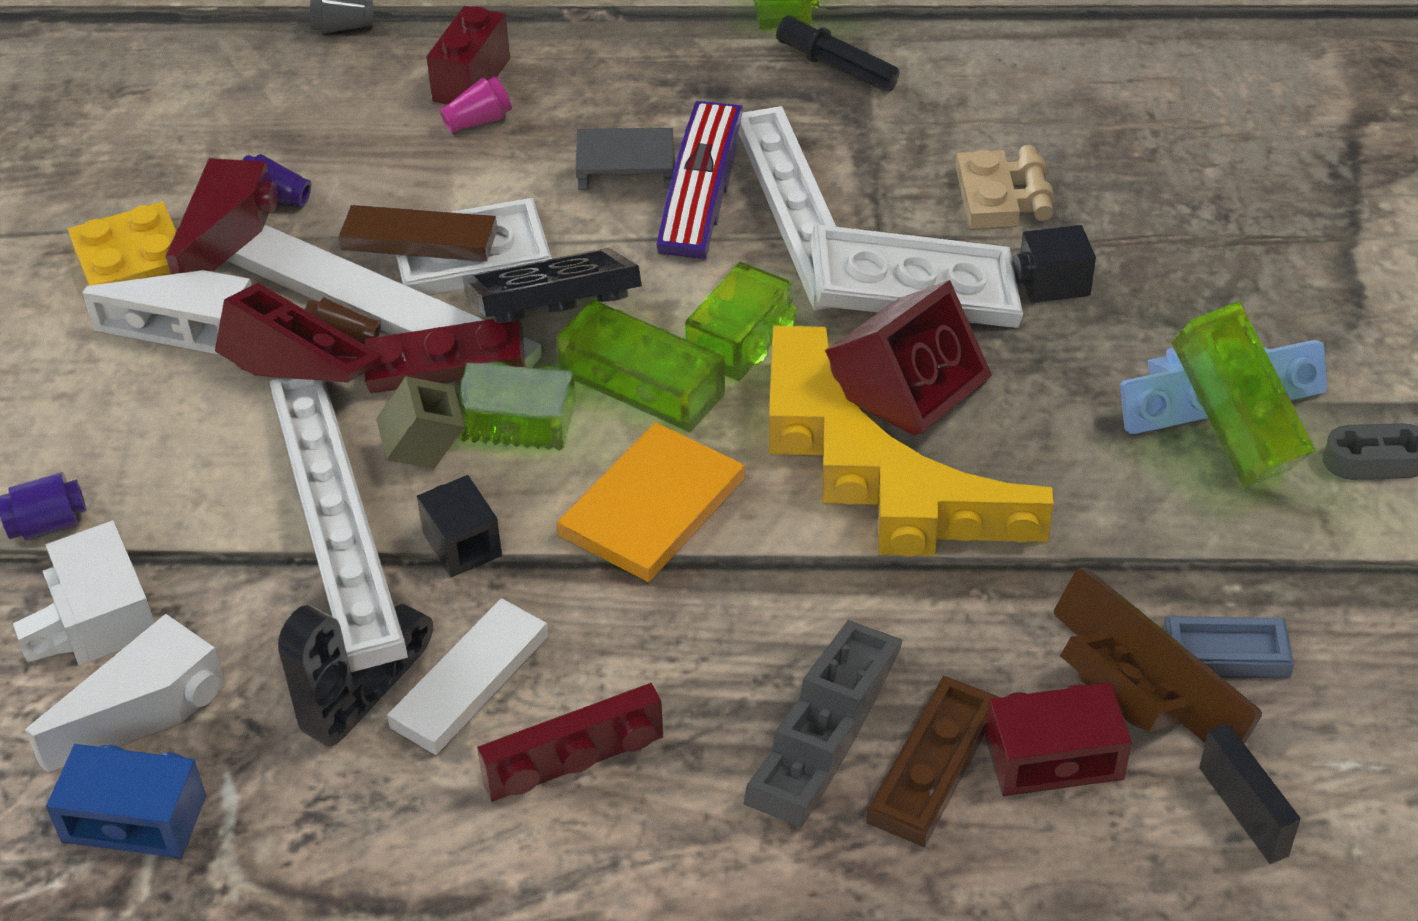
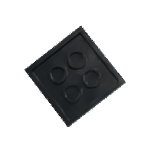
M611 248L462 276L467 298L485 317L494 316L496 323L523 319L526 317V309L546 306L547 312L570 310L578 306L577 299L596 295L598 302L624 299L629 296L628 289L642 286L639 265Z

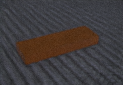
M351 205L338 237L340 248L344 251L487 262L497 233L496 216Z
M943 675L867 810V824L925 847L985 735L989 699L999 697Z

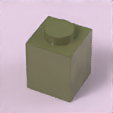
M405 376L376 418L386 460L430 468L437 466L465 428L454 386Z

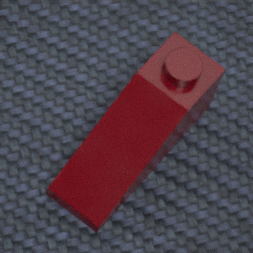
M208 159L166 254L171 275L201 270L214 272L262 232L269 212H274L278 203L277 185L275 182L270 181L266 161Z
M259 282L224 299L215 352L235 363L240 369L248 371L255 376L348 383L378 366L381 362L382 355Z

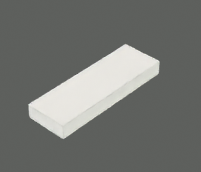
M501 598L387 714L389 728L437 755L548 638V624Z

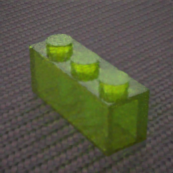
M592 299L556 335L559 372L561 375L689 433L693 431L725 395V361L723 355Z
M1240 301L1191 319L1171 341L1243 489L1293 469L1316 451Z

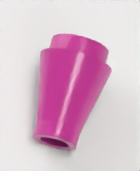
M496 76L488 80L482 77L451 103L440 108L439 112L448 131L454 134L463 129L503 120L504 114L512 110V105L506 90Z

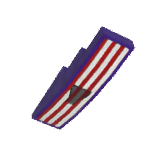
M705 101L695 102L683 136L666 198L656 243L658 254L707 259L713 225L718 223L723 192L727 193L743 113L742 105Z

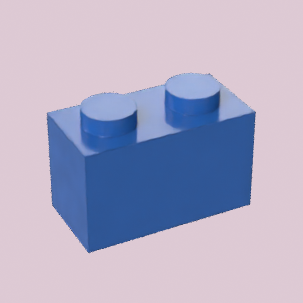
M74 744L46 804V808L62 843L182 859L204 804L206 793L195 759L185 758L171 752L151 754L127 751L115 745L96 747Z

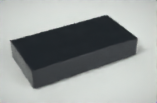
M1226 723L1209 730L1199 769L1269 864L1289 857L1300 823V816L1232 727Z

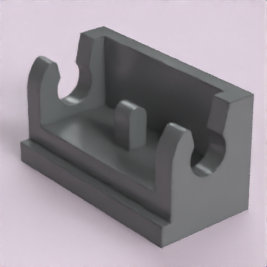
M673 128L577 129L575 171L576 178H578V190L588 189L589 174L630 175L663 173L664 188L670 187L675 164Z

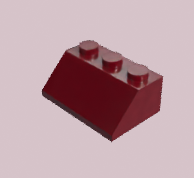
M950 280L898 298L825 350L830 361L832 375L840 383L848 401L913 436L926 431L992 376Z

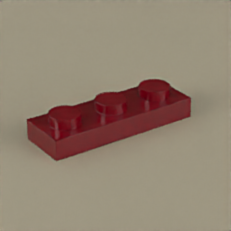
M494 319L365 339L367 347L382 355L380 364L365 373V383L370 393L396 390L405 376L440 383L525 369L524 336L521 320L496 323Z
M651 682L478 746L477 751L482 781L491 802L510 795L527 793L536 785L568 773L583 772L597 762L627 751L641 750L651 742L664 738L661 699Z

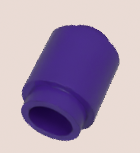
M63 472L11 486L8 488L9 493L0 495V518L9 539L23 536L24 540L27 541L78 526L79 519L77 514L87 511L78 480L67 482Z

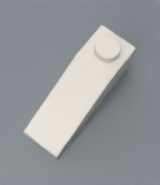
M201 270L87 286L82 294L94 331L218 354L215 352L224 299L252 285L249 278Z
M167 614L163 615L25 729L40 767L47 772L64 767L74 744L96 747L115 745L119 747L183 723L200 707L209 704L215 698L218 691L226 685L216 649Z

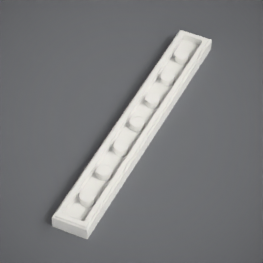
M264 225L262 232L227 260L236 266L310 299L321 301L323 297H326L365 316L381 320V330L391 335L484 320L267 225ZM524 337L525 369L485 375V377L513 388L542 358L541 344Z
M291 378L272 380L269 383L332 617L337 619L341 626L350 670L354 672L408 658L405 641L325 381Z

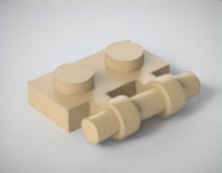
M1025 145L1021 147L1018 152L1019 160L1015 162H1007L1004 150H978L975 152L957 153L956 172L970 229L1019 226L1020 213H1034L1035 218L1039 221H1046L1053 216L1054 210L1052 206L1055 202V195L1051 184L1045 181L1048 173L1045 159L1038 154L1034 146ZM1018 185L1027 186L1025 189H1014V186Z

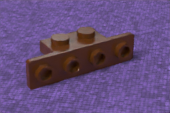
M1080 568L1074 572L1054 609V615L1078 635L1070 637L1060 657L1077 671L1080 681L1087 686L1111 683L1125 720L1147 732L1183 724L1205 743L1209 730L1227 723L1245 744L1262 717V711L1089 568Z

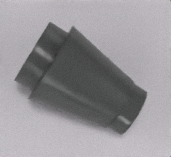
M310 0V29L321 30L322 34L373 27V0Z

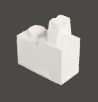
M113 520L45 544L53 567L43 570V574L54 603L13 623L27 662L56 654L74 652L78 665H82L122 650L154 624L147 598Z

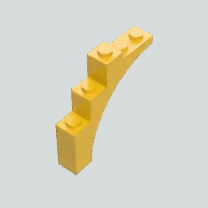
M773 326L769 404V454L823 455L822 503L878 505V555H900L905 557L935 556L937 539L1015 542L1049 541L1054 506L1052 487L1006 483L959 471L919 454L888 435L863 413L857 405L846 399L840 383L832 375L830 361L825 352L829 347L826 327Z

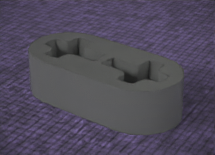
M1405 423L1339 426L1332 430L1328 436L1323 454V463L1331 473L1344 479L1417 477L1418 426Z

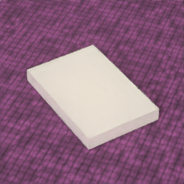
M533 198L452 212L496 216L497 233L487 262L396 255L402 284L426 295L464 289L462 276L552 259Z

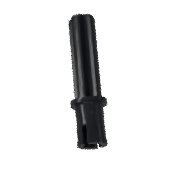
M787 15L782 19L777 28L776 39L778 42L785 43L807 54V59L812 62L820 60L884 92L894 88L898 82L897 79L900 71L896 66L831 36L830 30L825 27L816 29L795 19L792 15Z

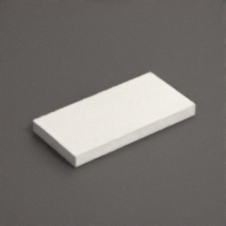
M814 225L811 247L818 306L880 312L898 298L950 280L969 323L1018 328L1020 325L1023 311L1010 247L826 225Z

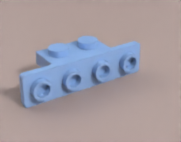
M1229 335L1216 339V346L1199 349V347L1193 345L1169 348L1166 350L1167 356L1148 360L1149 375L1123 380L1120 383L1124 429L1130 434H1138L1325 393L1327 391L1324 344L1317 340H1311L1268 349L1248 341L1247 336Z

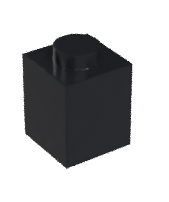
M1082 225L1025 231L1022 233L1021 251L1014 254L1013 267L1016 281L1018 284L1024 283L1031 303L1091 296L1096 256Z
M469 475L439 485L416 496L423 534L450 577L459 575L502 556L498 519Z

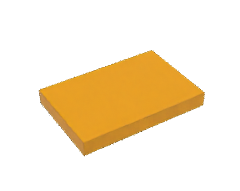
M654 422L556 522L558 536L649 583L745 479V465Z

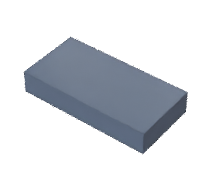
M1165 617L1163 630L1220 677L1291 678L1294 662L1285 618Z

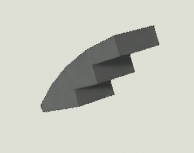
M847 620L804 677L799 700L775 731L771 753L747 784L744 805L799 827L804 825L840 767L875 703L901 650L902 639Z

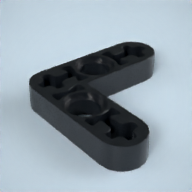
M406 604L395 606L394 609L405 641L408 658L351 672L338 620L310 605H304L296 609L286 620L280 631L278 651L301 732L326 746H333L339 743L425 651L433 632L431 617Z

